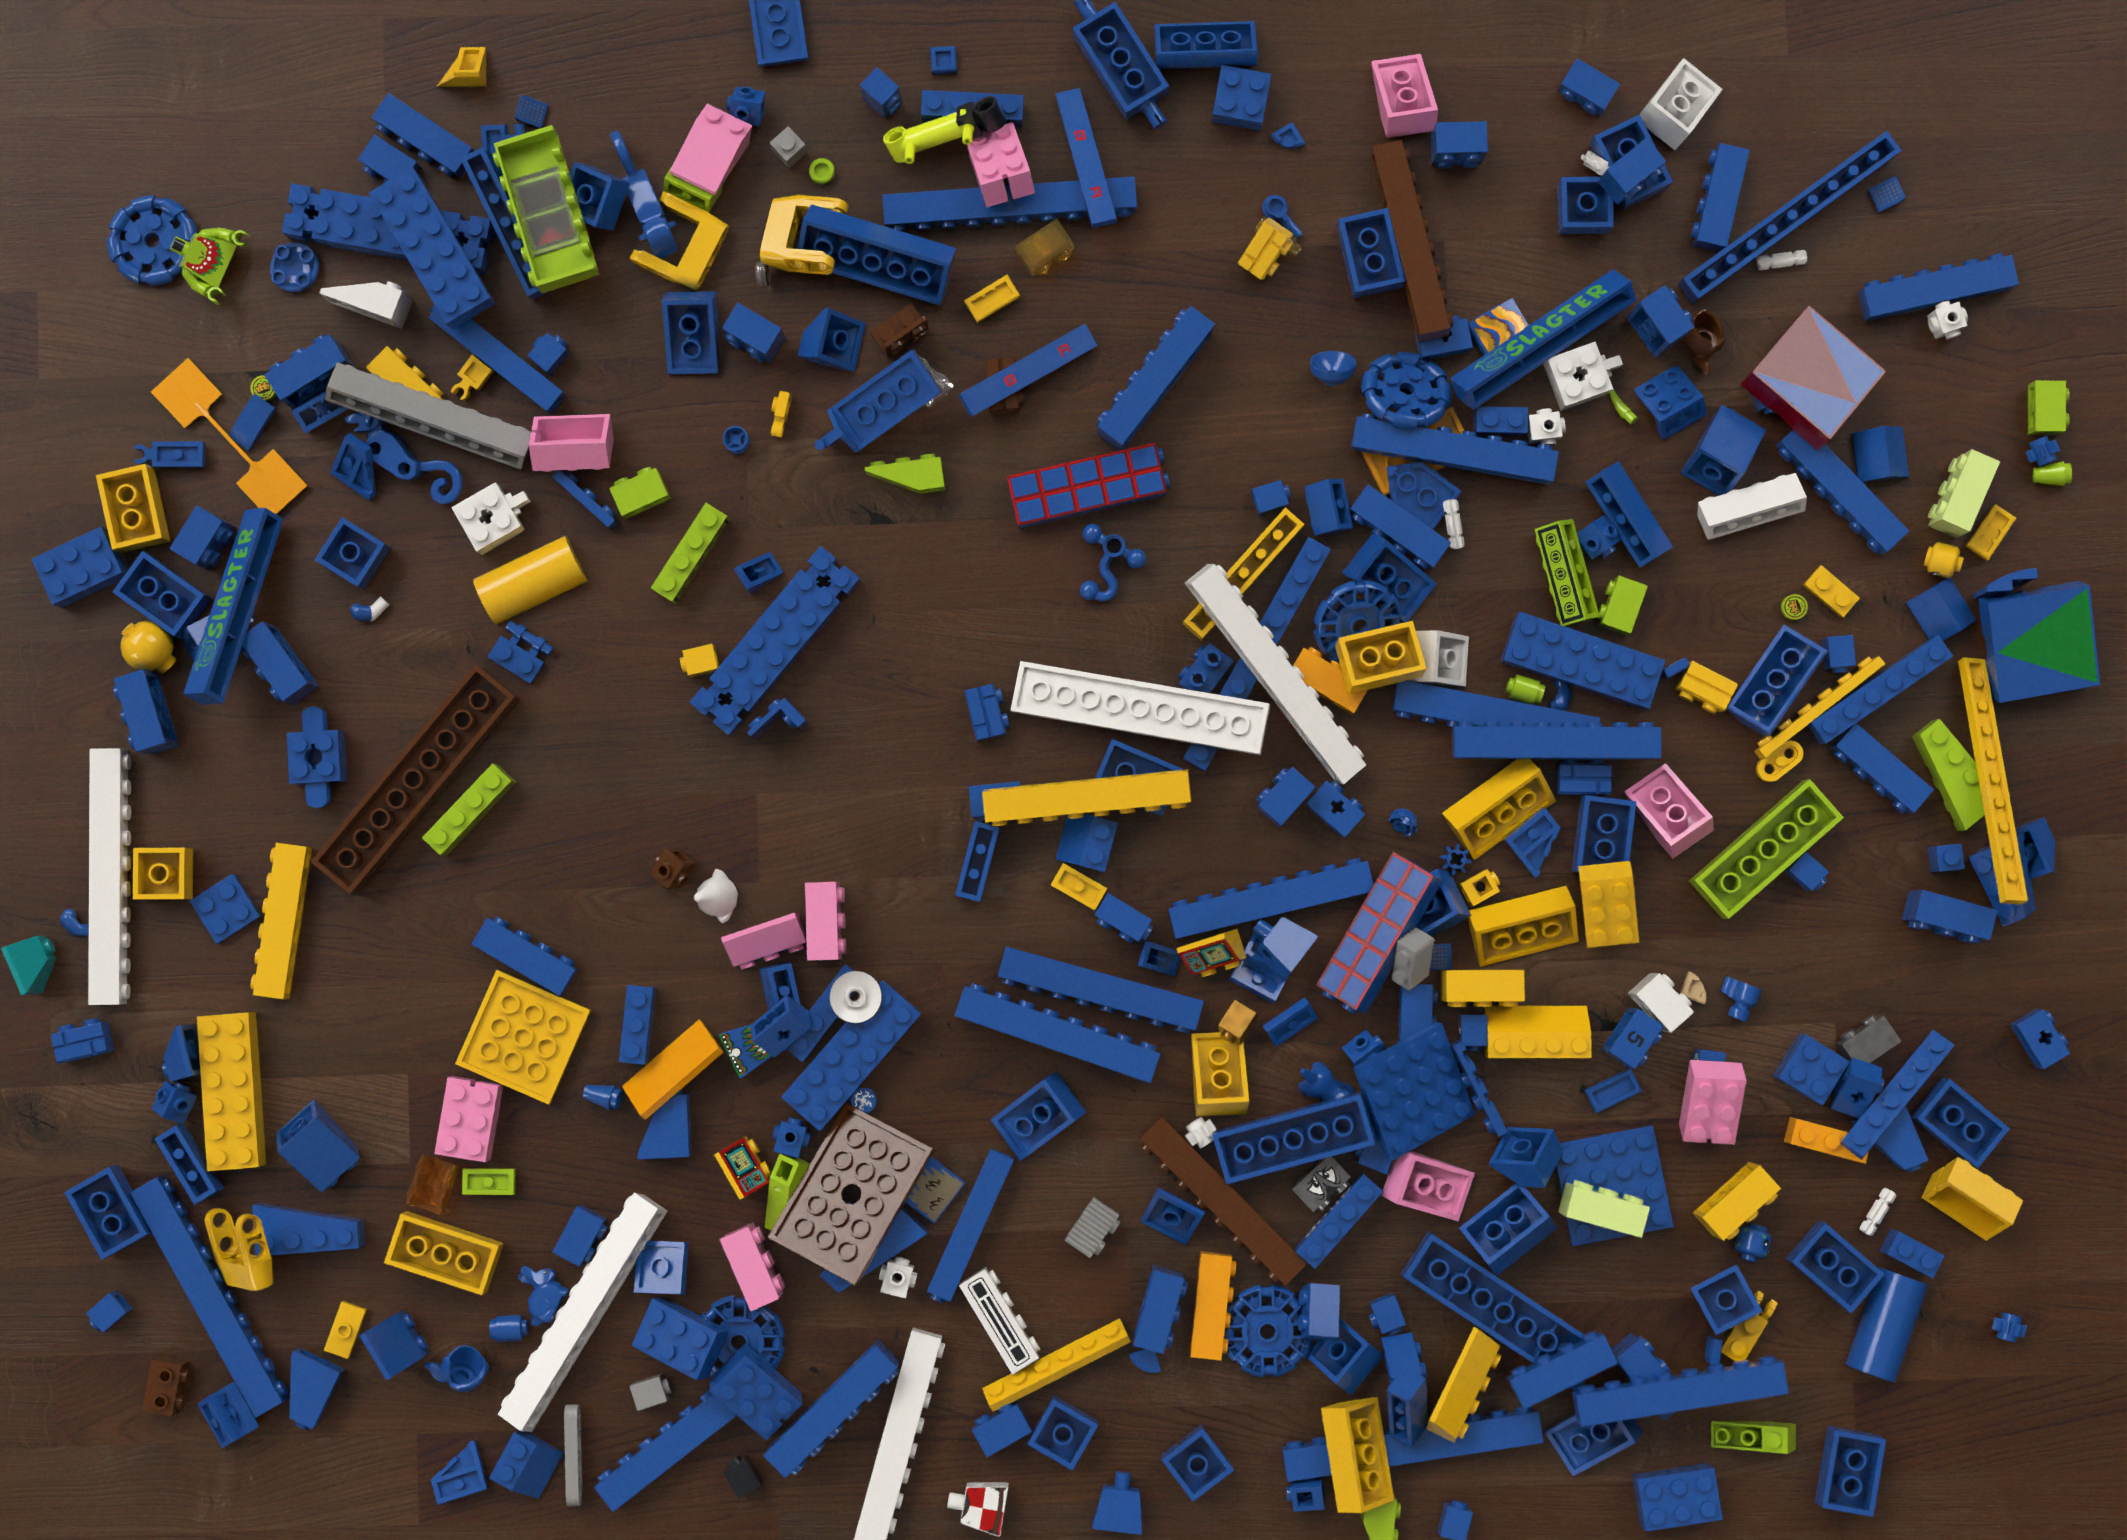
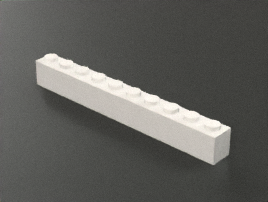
M1207 564L1187 580L1185 585L1336 783L1345 784L1366 766L1362 760L1364 757L1363 753L1357 746L1350 744L1347 740L1349 735L1340 725L1337 727L1332 720L1334 718L1333 713L1326 706L1322 707L1317 700L1319 698L1317 692L1311 686L1307 687L1303 682L1304 675L1296 666H1291L1287 660L1289 658L1287 652L1281 646L1277 647L1272 640L1274 636L1266 626L1262 627L1257 621L1258 614L1251 606L1245 605L1241 599L1243 595L1235 585L1231 586L1226 580L1228 575L1220 565Z
M121 748L90 749L88 1005L127 1004V999L130 998V985L127 984V974L130 972L131 964L130 959L127 958V948L130 947L131 937L130 933H127V922H130L131 911L127 907V897L131 894V885L129 881L127 882V871L131 869V859L128 856V846L131 844V833L128 831V820L131 819V807L128 805V795L131 793V781L128 780L131 756L128 754V750Z
M633 1193V1195L627 1198L623 1206L624 1210L612 1222L610 1226L611 1231L606 1239L598 1245L596 1249L597 1254L593 1260L585 1266L583 1276L579 1283L571 1289L570 1297L565 1306L558 1310L556 1320L552 1327L544 1333L538 1350L531 1354L525 1371L516 1378L514 1389L502 1401V1408L498 1415L518 1430L525 1432L533 1431L634 1267L639 1254L645 1249V1244L647 1241H650L666 1215L667 1210L647 1196Z
M912 1328L854 1540H886L888 1533H894L897 1519L892 1518L895 1508L900 1509L904 1494L899 1493L901 1484H907L911 1469L906 1468L908 1459H914L918 1444L913 1443L916 1433L921 1434L925 1420L920 1415L922 1408L928 1409L932 1395L927 1392L929 1383L935 1384L938 1368L934 1367L936 1357L942 1358L945 1343L941 1342L942 1335Z

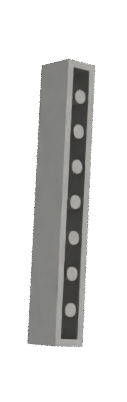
M338 362L327 385L326 401L522 469L529 450L531 431L522 426L511 425L499 418L483 415L474 409L455 405L449 400H441L430 396L424 391L413 390L401 383L391 382L376 374H369L357 370L351 365H343Z

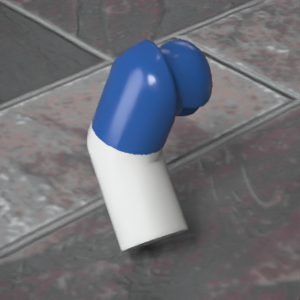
M380 596L372 606H361L359 603L352 605L350 613L357 621H375L390 604Z

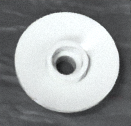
M861 971L845 973L834 982L831 988V1007L836 1015L844 1021L851 1023L866 1021L877 1012L880 1006V987L876 980L867 973ZM853 991H857L859 994L856 1000L850 999V994Z

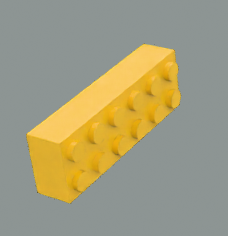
M256 1012L197 1017L207 1171L266 1165Z

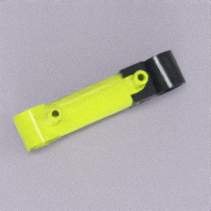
M988 96L980 99L976 104L972 101L957 106V112L908 129L900 126L895 127L884 135L883 141L895 162L912 164L916 152L961 137L962 142L965 145H969L972 143V139L983 136V130L987 133H992L1001 129L1006 123V117L996 98Z

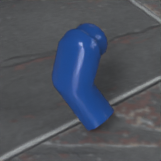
M1552 680L1557 689V695L1554 700L1550 701V708L1564 711L1568 708L1572 691L1568 684Z
M64 910L60 916V924L73 936L89 937V924H80L76 919L77 915L74 910Z

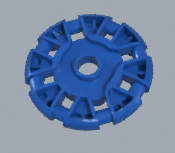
M149 195L131 200V204L126 208L121 207L110 222L109 229H111L110 237H107L109 257L112 263H116L119 267L118 271L135 283L141 284L145 282L149 286L169 283L174 280L175 276L182 273L183 270L179 267L183 256L171 251V244L176 236L190 242L192 235L197 233L196 225L193 219L187 216V210L172 199L166 197L158 199L155 195ZM156 208L162 209L161 217L155 214ZM138 212L141 218L134 222L131 216ZM178 220L181 224L176 229L172 224ZM121 232L126 233L125 238L127 241L120 240ZM152 235H158V245L152 248L148 247V238ZM131 254L134 259L127 262L124 257ZM173 261L174 265L167 269L165 265ZM145 265L152 266L150 273L144 272Z
M1397 352V355L1393 356L1390 354L1383 355L1368 366L1369 371L1364 372L1362 377L1361 391L1362 395L1367 399L1366 405L1378 418L1381 420L1386 419L1392 422L1391 425L1396 427L1415 429L1419 425L1429 426L1440 420L1445 415V409H1448L1451 404L1452 388L1451 384L1446 381L1448 377L1445 372L1432 360L1428 362L1421 359V356L1416 353ZM1398 365L1399 369L1394 370L1393 366ZM1408 389L1412 392V394L1406 395L1404 392H1401L1400 390ZM1393 407L1394 409H1397L1399 411L1395 413L1390 411V408Z
M1363 580L1362 583L1347 582L1332 590V595L1326 601L1322 600L1314 617L1316 630L1313 632L1320 651L1323 654H1328L1331 661L1334 660L1339 663L1336 648L1334 647L1338 638L1400 624V618L1403 616L1402 609L1396 596L1393 593H1388L1387 588L1377 582ZM1363 593V599H1356V594ZM1381 599L1383 604L1378 608L1376 604ZM1340 601L1342 604L1338 606L1336 611L1333 607ZM1390 619V623L1385 625V620ZM1357 620H1365V624L1361 629H1353V625ZM1333 624V630H1326V625Z
M1270 1284V1287L1256 1285L1239 1293L1236 1301L1228 1305L1227 1313H1231L1230 1328H1225L1224 1339L1228 1340L1227 1355L1231 1361L1235 1360L1244 1372L1263 1378L1264 1375L1278 1377L1298 1367L1296 1364L1302 1358H1306L1313 1339L1301 1338V1334L1293 1335V1326H1298V1320L1300 1315H1302L1303 1305L1299 1304V1300L1294 1296V1292ZM1261 1297H1271V1305H1262ZM1286 1304L1293 1309L1289 1315L1282 1310ZM1245 1305L1251 1309L1246 1314V1317L1240 1313V1310ZM1270 1324L1274 1327L1275 1333L1271 1338L1261 1336L1260 1329L1263 1325ZM1234 1328H1242V1337L1234 1336ZM1290 1345L1295 1351L1287 1357L1283 1351ZM1246 1347L1253 1352L1249 1358L1242 1354ZM1273 1357V1364L1264 1365V1358Z
M735 1295L717 1300L711 1304L712 1308L707 1313H702V1317L713 1323V1320L719 1315L724 1320L719 1326L729 1330L718 1355V1358L724 1364L739 1350L732 1345V1338L735 1335H741L745 1338L746 1345L775 1370L778 1368L785 1351L783 1346L785 1331L780 1318L776 1313L773 1314L767 1308V1304L750 1311L745 1297L735 1298ZM735 1308H744V1316H735ZM759 1314L766 1321L762 1327L754 1320ZM765 1338H773V1346L765 1347ZM715 1365L710 1373L711 1377L719 1370Z

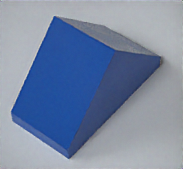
M771 552L734 568L750 594L784 573Z
M1144 941L1137 965L1176 976L1181 957L1177 950Z

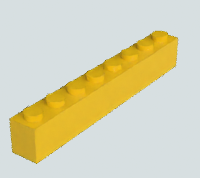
M1188 769L984 789L982 791L985 822H992V826L1007 825V820L1016 819L1018 824L1030 823L1036 817H1043V821L1058 820V815L1068 814L1069 819L1082 818L1084 813L1094 812V816H1104L1110 814L1109 810L1117 809L1120 810L1121 814L1133 813L1135 808L1145 807V811H1155L1161 809L1160 805L1171 804V808L1187 807L1186 803L1191 802Z

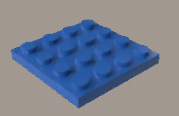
M1435 1022L1353 1067L1388 1160H1395L1475 1115L1442 1023Z
M1653 1125L1560 1142L1563 1153L1555 1167L1561 1197L1563 1196L1566 1183L1573 1184L1574 1180L1582 1181L1593 1185V1190L1598 1191L1599 1187L1618 1192V1197L1623 1198L1624 1194L1643 1199V1204L1650 1207L1644 1232L1673 1227ZM1566 1217L1571 1246L1630 1235Z

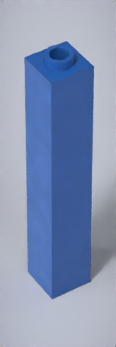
M433 305L430 310L431 315L428 317L433 323L548 414H553L566 397L562 390L472 319L451 329L443 320L436 306Z
M993 1148L990 1149L927 1289V1292L931 1293L930 1297L941 1303H944L945 1300L951 1301L1014 1161L1013 1157Z

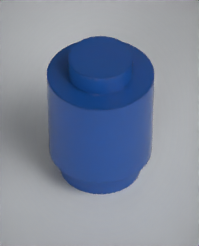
M523 1315L497 1316L496 1319L490 1320L491 1340H497V1342L523 1341L524 1335H528L529 1332L528 1320H524Z

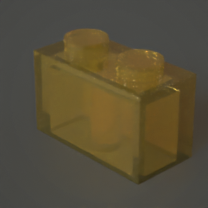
M1055 219L1016 245L1015 253L1032 277L1036 274L1041 276L1051 269L1050 265L1055 261L1059 260L1062 262L1072 255L1071 251L1074 249V243L1059 221Z

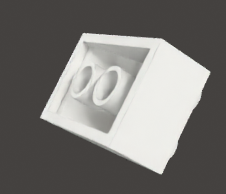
M1683 58L1641 111L1640 116L1647 129L1676 150L1692 132L1723 89Z
M387 281L386 285L375 282L321 288L320 294L331 304L400 329L403 328L413 302L407 296V292L401 289V286Z

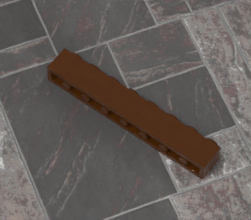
M1402 140L1372 146L1371 159L1383 206L1389 210L1405 278L1404 288L1418 342L1447 337L1451 327H1453V318L1451 312H1446V291L1444 288L1440 289L1438 280L1441 279L1439 265H1434L1432 256H1435L1433 242H1428L1426 233L1429 232L1426 217L1422 218L1420 209H1423L1420 194L1416 195L1414 186H1417L1415 172L1409 169L1408 163L1411 162L1408 147L1404 148Z
M1162 1116L1140 1136V1139L1143 1141L1140 1146L1150 1156L1155 1153L1161 1159L1158 1163L1167 1174L1173 1172L1179 1178L1176 1183L1186 1193L1191 1190L1197 1196L1194 1201L1204 1211L1209 1208L1215 1214L1212 1219L1222 1229L1227 1226L1233 1232L1230 1237L1240 1247L1244 1244L1251 1251L1249 1257L1258 1266L1263 1263L1269 1269L1267 1275L1277 1285L1282 1282L1286 1286L1307 1265L1306 1261L1229 1184H1226L1225 1179Z

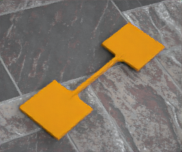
M189 358L151 391L185 429L198 417L205 416L250 464V469L236 484L258 508H267L277 515L308 486L274 449L262 460L252 461L210 416L209 408L223 394Z

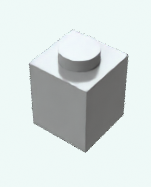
M789 126L770 142L772 151L788 168H791L808 152L806 145Z
M663 1373L633 1382L630 1385L637 1411L667 1402L670 1398L669 1394L672 1393L670 1381L668 1378L664 1379Z

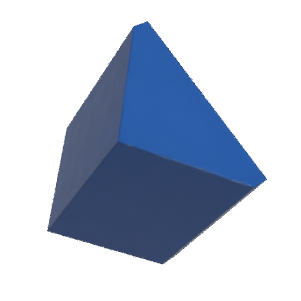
M1881 426L1851 433L1856 474L1863 483L1909 477L1903 427Z
M1951 578L1944 579L1906 602L1927 639L1939 635L1942 640H1945L1976 621V618Z
M1157 1186L1140 1222L1186 1245L1205 1212L1202 1208Z

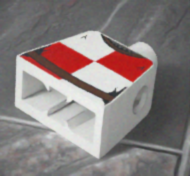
M967 1483L965 1495L950 1492L947 1508L962 1510L960 1523L995 1536H1000L1009 1483Z

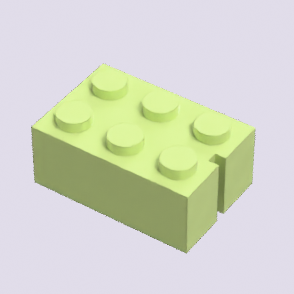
M1973 449L1954 458L1948 468L1950 476L1939 488L1938 495H1940V499L1937 504L1932 506L1928 514V518L1931 519L1928 526L1954 538L1970 532L2000 461Z
M1574 1180L1573 1184H1565L1558 1213L1569 1218L1642 1238L1650 1207L1643 1204V1199L1624 1194L1623 1198L1618 1197V1192L1599 1187L1598 1191L1593 1190V1185Z

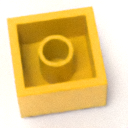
M133 848V899H193V848Z

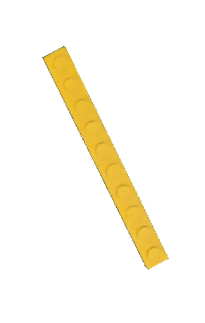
M1964 657L1958 661L1999 899L2000 903L2024 904L2028 902L1986 661L1985 659Z

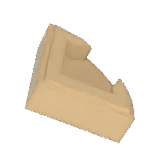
M1688 971L1680 994L1683 993L1688 999L1705 1004L1706 991L1703 983L1698 976Z

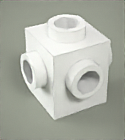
M1950 301L1942 302L1935 305V310L1927 315L1928 325L1935 339L1944 336L1946 340L1961 335L1960 330L1968 326L1967 312L1963 307L1961 308L1960 302L1950 304Z
M1551 408L1537 410V414L1529 415L1527 433L1529 444L1555 445L1556 441L1562 438V433L1566 431L1565 420L1560 418L1559 411L1552 412Z
M895 1257L894 1260L889 1259L887 1265H882L879 1280H883L882 1293L906 1298L909 1287L914 1288L918 1274L913 1272L914 1265L909 1264L910 1260ZM900 1273L902 1279H896L894 1274Z

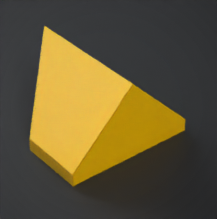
M460 47L458 57L437 87H486V47Z

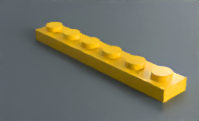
M1869 656L1857 664L1859 669L1852 675L1850 672H1847L1837 680L1839 685L1833 690L1828 687L1817 696L1819 701L1812 706L1808 703L1797 711L1799 716L1793 721L1787 719L1777 727L1778 733L1772 737L1771 735L1765 736L1757 742L1760 747L1754 750L1755 754L1759 759L1766 758L1884 666V661L1880 656L1872 659Z
M1119 1318L1025 1366L1016 1373H1011L982 1388L989 1407L994 1412L1002 1406L1008 1405L1130 1343L1131 1340Z

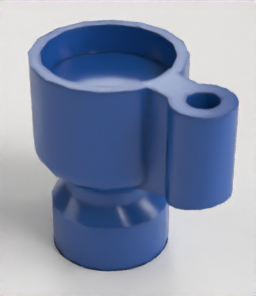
M1726 976L1721 991L1735 1001L1727 1015L1747 1023L1750 1015L1749 1009L1757 1005L1762 990Z

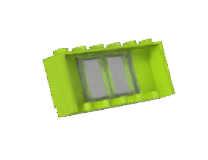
M553 125L494 143L496 152L492 153L497 168L501 167L503 176L499 177L503 190L508 191L510 197L506 202L510 214H515L517 223L513 225L518 239L522 238L524 247L521 248V253L525 263L529 262L531 271L528 272V277L532 287L536 286L541 293H545L600 275L559 136Z

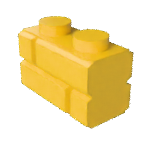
M1267 218L1240 258L1238 264L1261 280L1267 275L1272 277L1280 265L1276 262L1281 254L1285 256L1292 247L1293 243L1290 239L1294 234L1280 226L1273 219Z
M1690 661L1689 667L1684 669L1675 687V690L1680 692L1679 696L1689 702H1693L1694 699L1703 704L1702 708L1713 714H1716L1717 711H1725L1738 684L1694 661Z

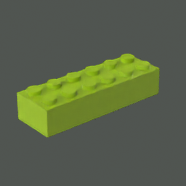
M1810 779L1803 780L1694 875L1689 882L1722 919H1729L1844 817Z

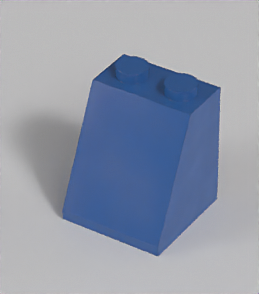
M1721 405L1707 425L1680 474L1719 496L1727 494L1744 475L1766 429L1741 416L1734 410Z
M315 1099L276 1132L278 1153L320 1192L327 1187H333L338 1182L339 1176L346 1170L350 1171L353 1169L360 1158L356 1145Z

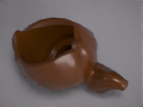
M1697 310L1692 315L1694 328L1685 336L1687 346L1696 353L1695 365L1703 370L1704 375L1708 376L1711 372L1710 355L1720 351L1724 346L1723 325L1716 314L1711 311Z

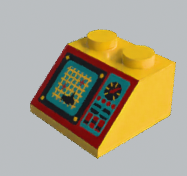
M1238 929L1176 948L1192 975L1201 973L1202 977L1217 973V967L1225 966V969L1228 970L1240 966L1239 961L1247 958Z
M747 1136L714 1154L739 1200L769 1183L772 1173L766 1161H760L757 1155L760 1150L753 1139L749 1140Z

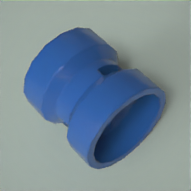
M731 426L723 434V443L728 451L739 455L749 449L750 438L742 427Z

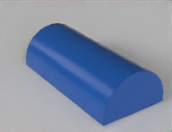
M1255 21L1154 25L1155 64L1158 69L1221 67L1222 65L1231 67L1257 66L1258 48Z
M1783 625L1728 704L1727 710L1747 727L1764 736H1770L1824 659L1828 650L1788 626Z
M1878 1267L1885 1275L1869 1292L1845 1364L1896 1383L1928 1284Z

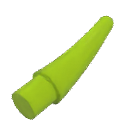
M1613 389L1609 395L1615 409L1622 419H1625L1631 425L1634 424L1638 417L1622 402Z

